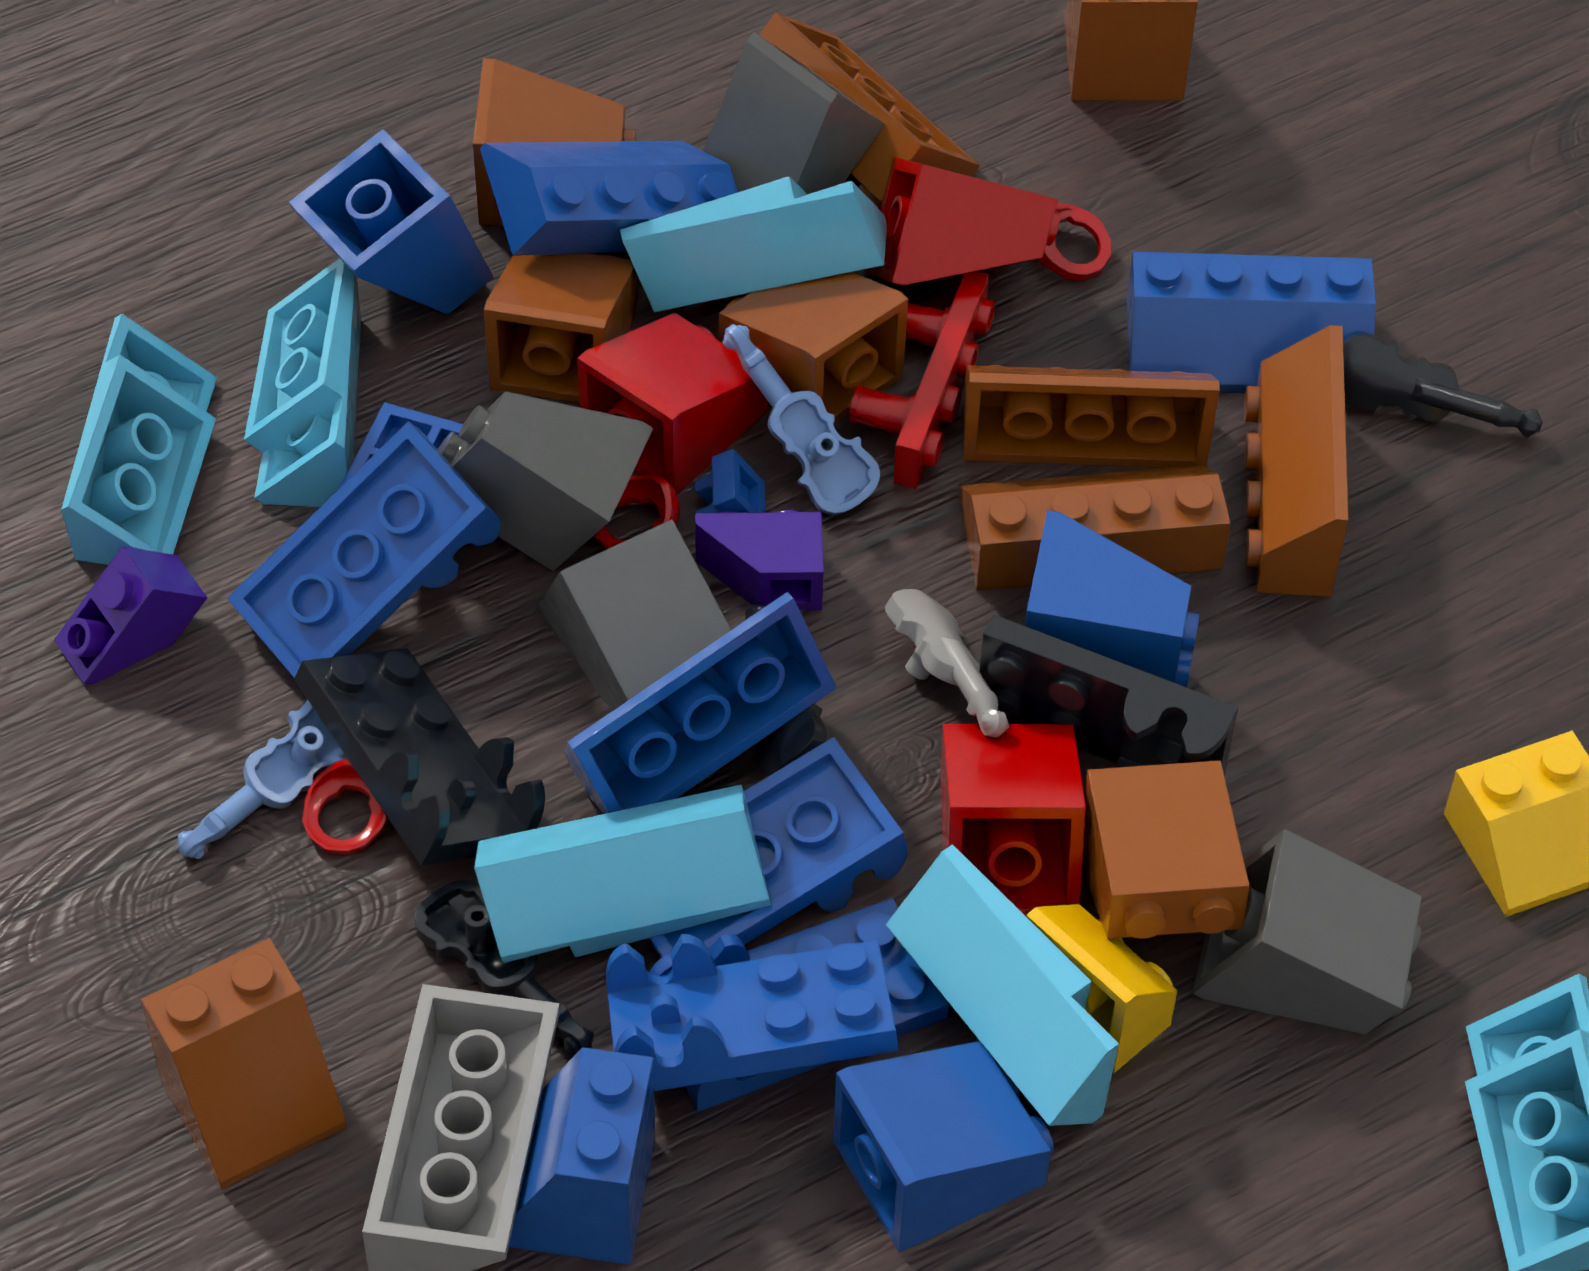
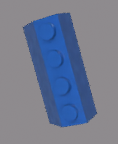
M684 141L485 143L480 148L513 256L627 252L622 241L620 229L738 192L728 163Z
M1137 251L1132 253L1126 298L1129 371L1207 373L1219 380L1220 392L1245 393L1246 386H1257L1261 361L1330 325L1343 326V342L1355 333L1366 332L1374 335L1376 300L1372 259Z
M786 592L569 740L563 753L587 796L603 814L672 800L687 792L836 689L837 686L794 598Z

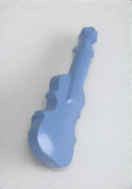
M732 324L725 329L722 344L725 348L736 351L742 368L748 373L773 407L768 419V429L771 435L783 444L784 452L794 455L799 460L803 474L797 483L806 488L813 504L825 514H842L860 504L873 493L880 478L878 463L862 448L861 438L856 437L847 440L841 437L834 428V415L826 412L820 396L812 391L792 393L767 360L765 354L750 341L748 327Z
M308 700L300 710L289 712L287 721L291 730L285 737L281 739L270 738L266 747L254 751L246 759L243 769L246 785L204 817L194 830L182 831L178 834L177 851L184 858L200 859L204 855V850L208 843L224 837L231 829L263 804L277 809H284L290 806L301 792L309 790L315 776L324 772L335 762L348 759Z

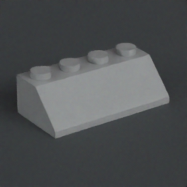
M422 984L362 1230L368 1271H473L506 1260L560 1013V1003Z

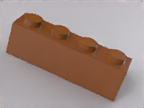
M777 12L774 13L761 32V37L806 65L885 123L851 172L861 183L858 188L877 207L881 208L893 157L967 176L974 175L980 167L979 163L837 35Z
M1330 325L1261 361L1257 386H1246L1244 422H1254V433L1247 432L1244 468L1255 470V481L1248 480L1246 484L1245 517L1255 518L1256 530L1248 529L1245 566L1256 567V592L1332 596L1348 524L1343 326Z
M966 365L963 398V461L1162 468L1202 465L1207 468L1220 393V383L1211 374L1186 373L1182 371L1149 372L1125 371L1121 369L1090 370L1065 369L1061 367L1032 368L1004 367L1001 365Z
M1202 465L959 485L958 495L976 591L1032 586L1047 510L1061 512L1169 574L1219 570L1223 568L1231 523L1219 474Z

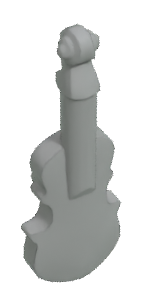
M903 589L894 592L885 606V612L896 625L895 630L908 636L916 645V649L905 665L906 670L912 676L921 680H926L931 673L947 683L958 686L968 702L967 712L969 715L977 717L982 733L993 738L999 737L1009 728L1008 720L1004 712L998 711V698L990 690L980 674L979 663L963 643L965 636L960 631L954 616L937 601L920 590Z

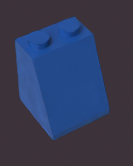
M384 129L288 202L297 215L358 278L445 314L451 313L494 279L450 195Z
M1047 510L1027 607L1025 627L1187 688L1200 614L1187 612L1191 585L1061 512Z
M981 1041L849 1066L836 1072L833 1143L898 1253L1046 1184L1050 1155L1054 1152L1051 1135L1045 1123L1038 1115L1031 1117L1028 1115L1018 1099L1019 1088L998 1062H995Z
M582 1047L543 1088L509 1247L632 1264L655 1145L653 1057Z

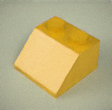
M1573 730L1456 770L1444 815L1505 917L1589 888V756Z
M1080 904L1035 907L1026 915L1092 981L1086 1011L1119 1043L1113 1073L1118 1071L1171 1026L1178 990L1173 987L1170 978L1162 968L1153 962L1143 961L1124 944L1122 938L1107 939L1100 919L1094 918Z

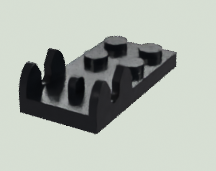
M993 614L983 632L979 672L990 690L996 694L998 698V711L1005 713L1008 724H1073L1077 748L1116 763L1115 768L1221 760L1225 777L1238 712L1237 706Z
M408 648L302 661L294 678L295 682L421 866L473 858L477 854L478 841L538 828L545 806V789L542 780H532L516 785L512 794L507 787V777L514 761V741L508 737L495 738L485 742L478 748Z

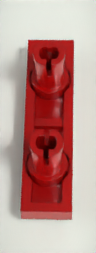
M978 271L964 273L952 306H948L945 311L908 302L906 339L935 347L916 394H912L910 398L869 389L863 385H858L854 392L849 411L850 423H859L899 435L895 449L893 482L895 484L917 489L925 467L935 468L937 466L944 442V433L940 432L944 421L953 423L962 394V388L957 387L960 378H965L966 365H976L979 344H976L975 340L978 334L988 335L994 318L996 301L987 299L989 274Z

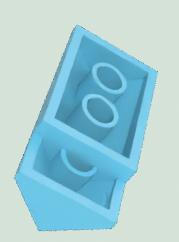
M788 176L620 229L624 246L654 312L882 266L884 265L887 223L885 215L852 181L807 194Z
M340 258L268 310L244 436L245 442L262 452L254 498L264 505L321 507L339 489L354 459L361 314L357 276Z
M120 314L114 319L61 509L75 560L106 565L110 564L122 546L173 555L216 418L206 411L217 377L124 314Z
M742 785L478 841L474 869L499 953L504 963L570 946L575 957L771 906Z
M952 844L940 853L887 922L886 926L1049 1126L1094 1123L1104 1113L1119 1043L1086 1011L1092 981Z
M1577 974L1466 1026L1477 1076L1465 1081L1509 1271L1589 1270V988L1587 978Z

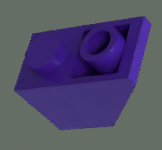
M784 510L764 513H737L733 511L695 513L696 562L751 605H769L788 592L794 598L799 610H822L824 567L821 512Z
M122 546L54 641L82 682L85 684H95L173 645L208 597L177 555Z

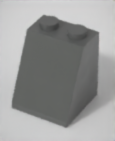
M753 31L745 44L703 151L730 165L738 192L789 176L807 194H811L843 184L885 123L806 65Z
M505 391L487 410L478 405L465 421L459 435L451 432L442 442L438 451L499 517L501 531L498 536L543 566L554 571L610 522L653 428L643 421Z
M672 519L560 571L538 604L548 623L611 711L731 631Z
M1283 829L1244 860L1249 882V892L1243 929L1225 930L1214 934L1205 933L1193 995L1208 1001L1365 1035L1390 1017L1394 1018L1403 1011L1409 1001L1412 990L1411 982L1407 980L1411 956L1421 937V926L1417 924L1421 895L1286 829Z

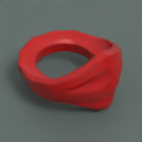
M1057 202L1055 211H1058L1060 214V223L1068 221L1072 225L1085 228L1093 235L1098 246L1097 258L1088 264L1070 262L1061 255L1055 246L1054 240L1051 246H1045L1043 258H1038L1039 262L1066 280L1084 282L1100 276L1111 259V239L1104 224L1089 211L1070 204Z
M654 474L633 476L629 479L616 509L630 503L642 505L650 502L659 510L661 518L654 522L652 528L671 519L675 525L677 524L681 507L675 489L666 479ZM606 525L594 535V538L606 549L626 541L612 537L606 530Z
M348 759L335 762L317 776L307 792L302 819L308 838L328 854L352 855L365 850L382 834L387 825V815ZM345 789L360 791L370 798L368 804L371 816L365 829L355 837L344 840L335 839L325 834L320 827L319 819L322 810L329 800L339 797Z

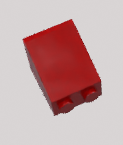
M893 157L880 211L885 215L887 223L884 265L865 269V272L892 283L907 285L1043 258L1045 246L1052 245L1058 232L1060 214L1058 211H1055L1058 199Z
M676 313L588 349L577 358L580 408L643 421L651 426L653 430L633 472L639 476L654 474L663 477L673 486L677 495L712 463L713 456L721 454L768 411L767 399L748 373L742 368L736 351L725 348L722 342L717 340L705 327L695 326Z
M943 724L940 777L943 850L953 844L1025 916L1035 907L1080 904L1086 806L1073 724H1009V728L999 737L995 738L985 736L979 724Z

